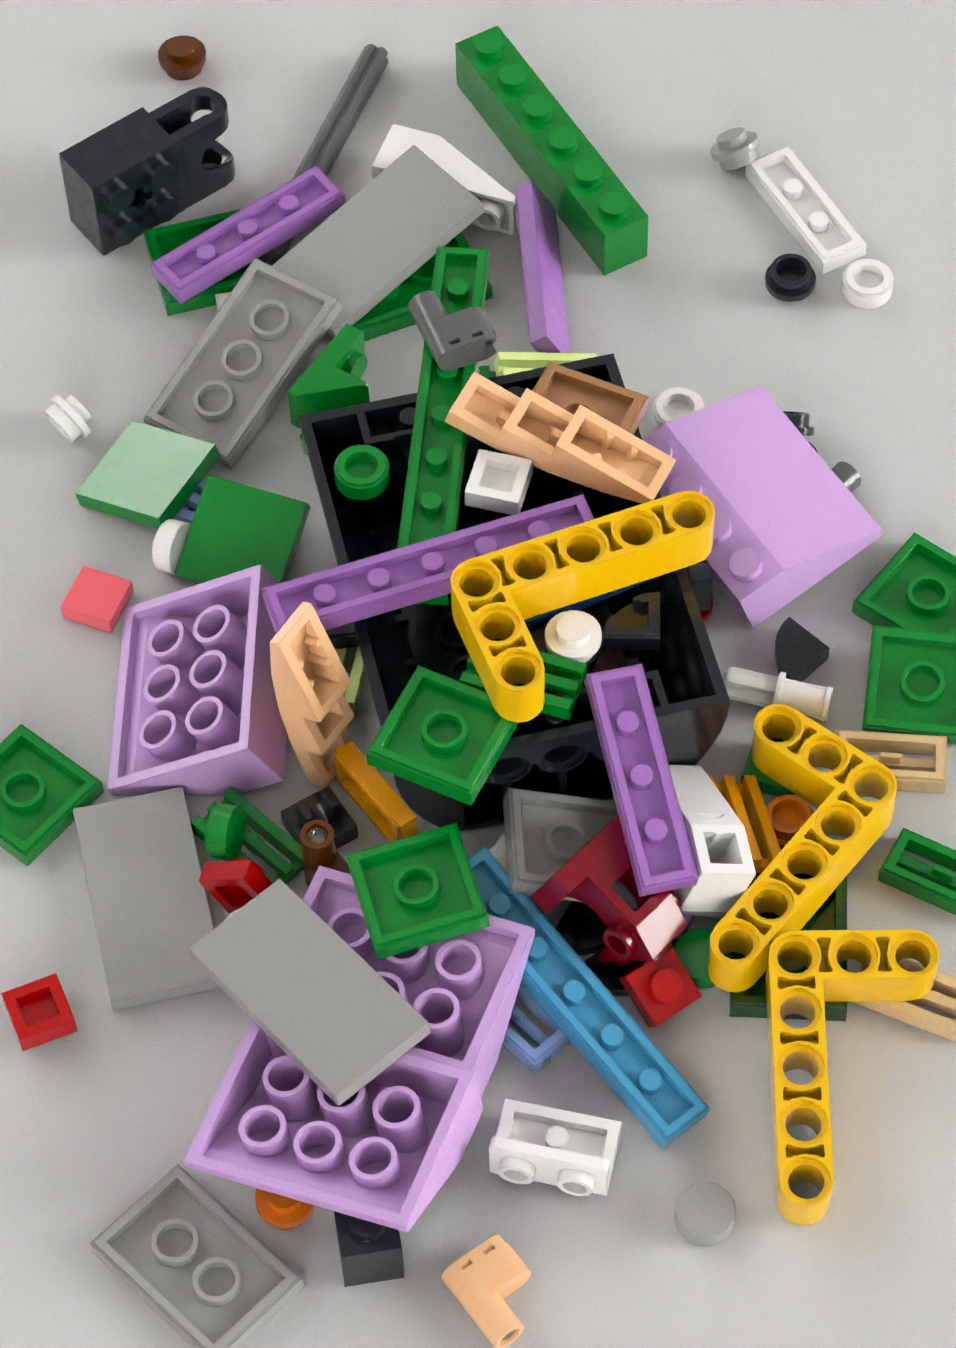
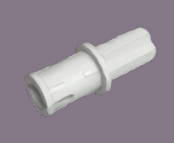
M729 667L723 679L729 699L762 707L772 704H785L807 717L820 719L822 722L827 721L834 687H823L787 679L786 672H780L778 677L737 667Z

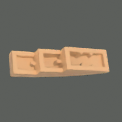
M473 372L445 419V422L503 453L532 459L533 466L591 489L642 504L655 499L677 461L582 405L578 407L573 415L526 388L520 398L476 372Z
M303 601L270 641L271 676L278 709L289 740L309 782L327 787L337 775L335 750L349 741L354 743L346 726L355 715L343 694L352 681L311 603Z

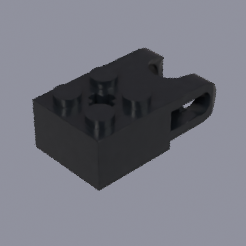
M198 87L187 91L150 113L141 107L59 153L70 220L103 256L121 246L130 244L135 238L144 234L143 231L150 230L161 223L172 220L177 214L224 188L233 180L235 176L233 155L227 148L215 140L227 130L229 124L228 106L225 98L211 88ZM196 111H213L193 122L191 121L192 115ZM206 163H215L219 166L215 168H203L202 165Z

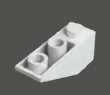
M392 124L372 165L373 179L410 147L415 145L482 202L484 212L471 223L472 225L486 230H495L510 235L515 234L516 197L441 136Z
M669 765L699 878L695 886L674 890L680 900L679 909L680 911L728 912L745 893L756 875L745 827L701 766Z

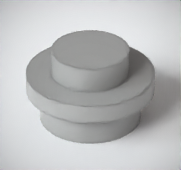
M742 127L732 128L718 135L716 138L717 143L710 149L713 160L718 161L723 170H734L744 167L757 159L759 154L756 147L759 145V139L755 132H745Z

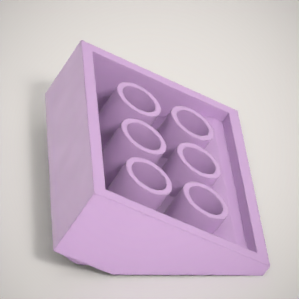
M762 386L668 421L642 439L677 460L659 490L661 497L682 491H695L707 496L713 503L715 509L713 546L711 553L703 562L709 565L713 580L752 629L884 535L879 525Z
M261 564L125 608L107 787L111 794L143 795L182 786L184 795L224 794L231 787L240 794L284 781L287 731L278 709L270 663V641L276 635L262 595V588L279 584L280 582Z
M319 865L303 901L429 1023L431 1033L406 1053L475 1072L480 1096L482 1097L500 1054L534 940L535 929L487 914L490 927L377 960L351 874Z
M251 1020L183 1162L185 1167L408 1233L461 1161L484 1107L475 1072L408 1053L401 1056L343 1104L338 1106Z

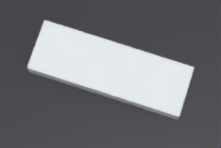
M789 146L746 165V178L822 275L866 255L867 244Z

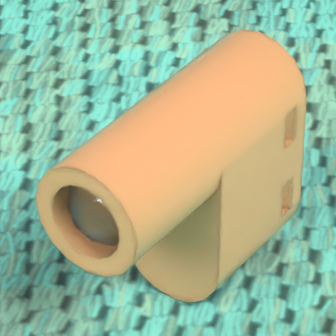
M498 1234L454 1261L443 1272L441 1279L494 1348L507 1347L524 1331V1325L504 1299L520 1289L529 1280L531 1271L510 1244L505 1243Z

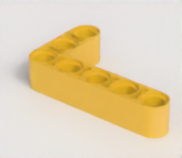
M695 491L674 493L474 557L458 564L453 570L450 579L453 620L491 703L499 716L508 721L519 723L537 717L543 710L545 702L544 663L524 620L692 566L705 560L711 553L713 546L715 518L713 503L707 496ZM493 639H502V641H493ZM521 683V684H526V685H524V686H513L512 684Z
M785 704L765 706L757 713L754 719L751 758L754 765L762 773L818 809L714 927L710 935L708 974L711 981L719 989L726 992L738 993L748 990L767 970L769 950L775 938L784 932L800 931L885 832L893 819L897 792V780L894 773L885 765L798 710ZM779 738V739H782V740H785V741H783V742H774V741L769 740V739ZM825 767L830 769L831 771H819L815 768ZM865 796H866V797H873V798H876V799H878V800H877V801H866V800L862 799L861 797H865ZM840 835L845 837L846 839L834 840L827 836ZM806 873L813 878L799 879L793 875ZM770 912L780 917L775 919H766L759 916L758 914ZM738 952L746 957L739 960L730 959L724 956V954Z
M914 929L789 931L776 937L770 946L766 971V999L775 1193L779 1212L786 1220L793 1224L806 1226L821 1220L829 1209L834 1184L824 1002L912 1001L927 995L934 984L940 951L935 940L923 931ZM906 958L914 959L920 962L924 969L918 972L906 971L897 962ZM853 959L862 963L866 969L857 973L847 972L838 963L842 960ZM787 960H796L803 963L807 970L802 973H789L779 964ZM790 1014H799L807 1018L811 1024L804 1028H792L785 1024L782 1018ZM791 1069H803L810 1073L814 1080L807 1084H795L788 1080L784 1073ZM793 1125H807L814 1130L817 1136L812 1140L799 1141L791 1137L787 1129ZM806 1181L815 1185L820 1194L814 1198L804 1199L796 1196L789 1187L795 1182Z

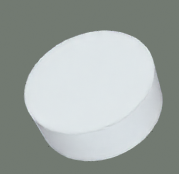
M875 259L856 260L850 263L843 272L842 294L850 304L863 309L880 307L892 295L893 273L881 261Z
M674 387L666 389L653 402V425L657 429L668 421L705 408L704 402L696 392L688 388Z
M168 519L159 527L152 546V561L157 570L171 574L175 573L191 526L190 523Z

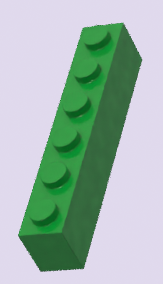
M497 25L455 43L458 87L528 178L555 207L556 214L602 274L607 275L646 257L648 215Z

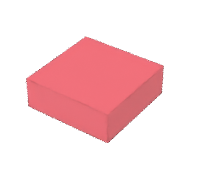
M83 566L60 606L62 617L112 633L134 593L132 581Z

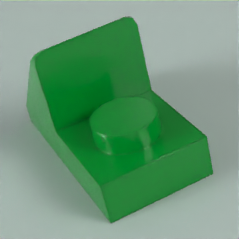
M346 323L287 391L290 422L292 425L301 428L299 416L370 402L369 386L360 379L367 366L363 331Z

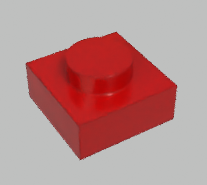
M235 858L232 861L206 862L198 880L228 913L243 907L273 884L265 876L258 864L244 858Z
M673 947L662 958L651 963H641L619 978L648 1028L658 1026L702 997Z
M56 973L1 993L22 1051L78 1031L74 1016Z

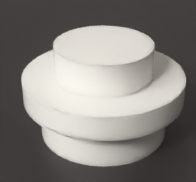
M55 394L50 399L52 405L44 411V414L66 439L73 443L80 435L86 438L91 433L86 423L92 417L74 396L70 395L64 400L58 394Z
M577 610L564 611L555 615L546 626L545 644L552 655L586 663L596 654L601 646L602 630L600 624L588 613Z

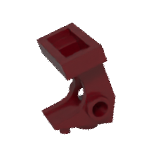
M617 814L530 897L545 913L549 912L565 897L574 898L587 904L598 914L607 927V930L603 933V941L607 948L595 959L599 963L617 962L619 967H623L631 961L642 960L643 963H651L662 958L671 950L673 946L671 941L688 924L679 909L680 900L674 890L639 897L627 846L624 843L623 830L619 815ZM617 880L621 881L634 896L638 906L635 912L611 887Z

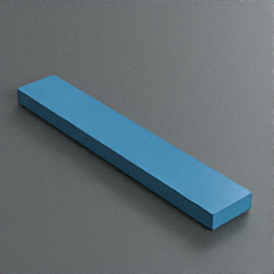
M484 846L471 855L469 861L487 914L535 929L534 940L521 984L658 1145L664 1149L708 1114L709 1106L530 898L523 893L509 894V874Z

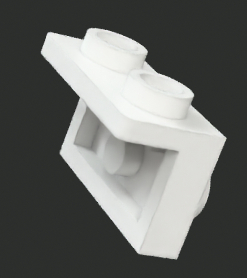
M505 1098L496 1136L491 1138L489 1145L490 1172L499 1174L504 1180L515 1184L525 1185L535 1181L558 1186L563 1192L574 1196H589L592 1193L607 1196L620 1141L622 1122Z

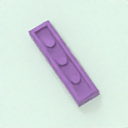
M314 166L150 263L153 276L182 304L251 263L254 258L261 257L333 214L346 203L345 195L317 166Z
M530 181L516 187L515 192L529 341L537 352L570 353L556 209L534 183Z
M638 664L586 674L584 682L639 897L695 886L699 878L643 665Z

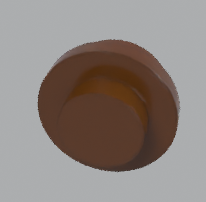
M186 35L175 36L166 40L158 50V60L161 68L169 77L181 81L190 80L199 75L207 57L204 44L197 38Z

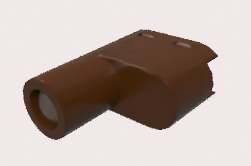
M323 820L307 822L300 831L304 875L307 886H310L319 865L350 874L348 864L336 850L332 826Z

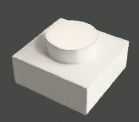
M479 449L465 489V505L510 515L520 513L533 474V460Z

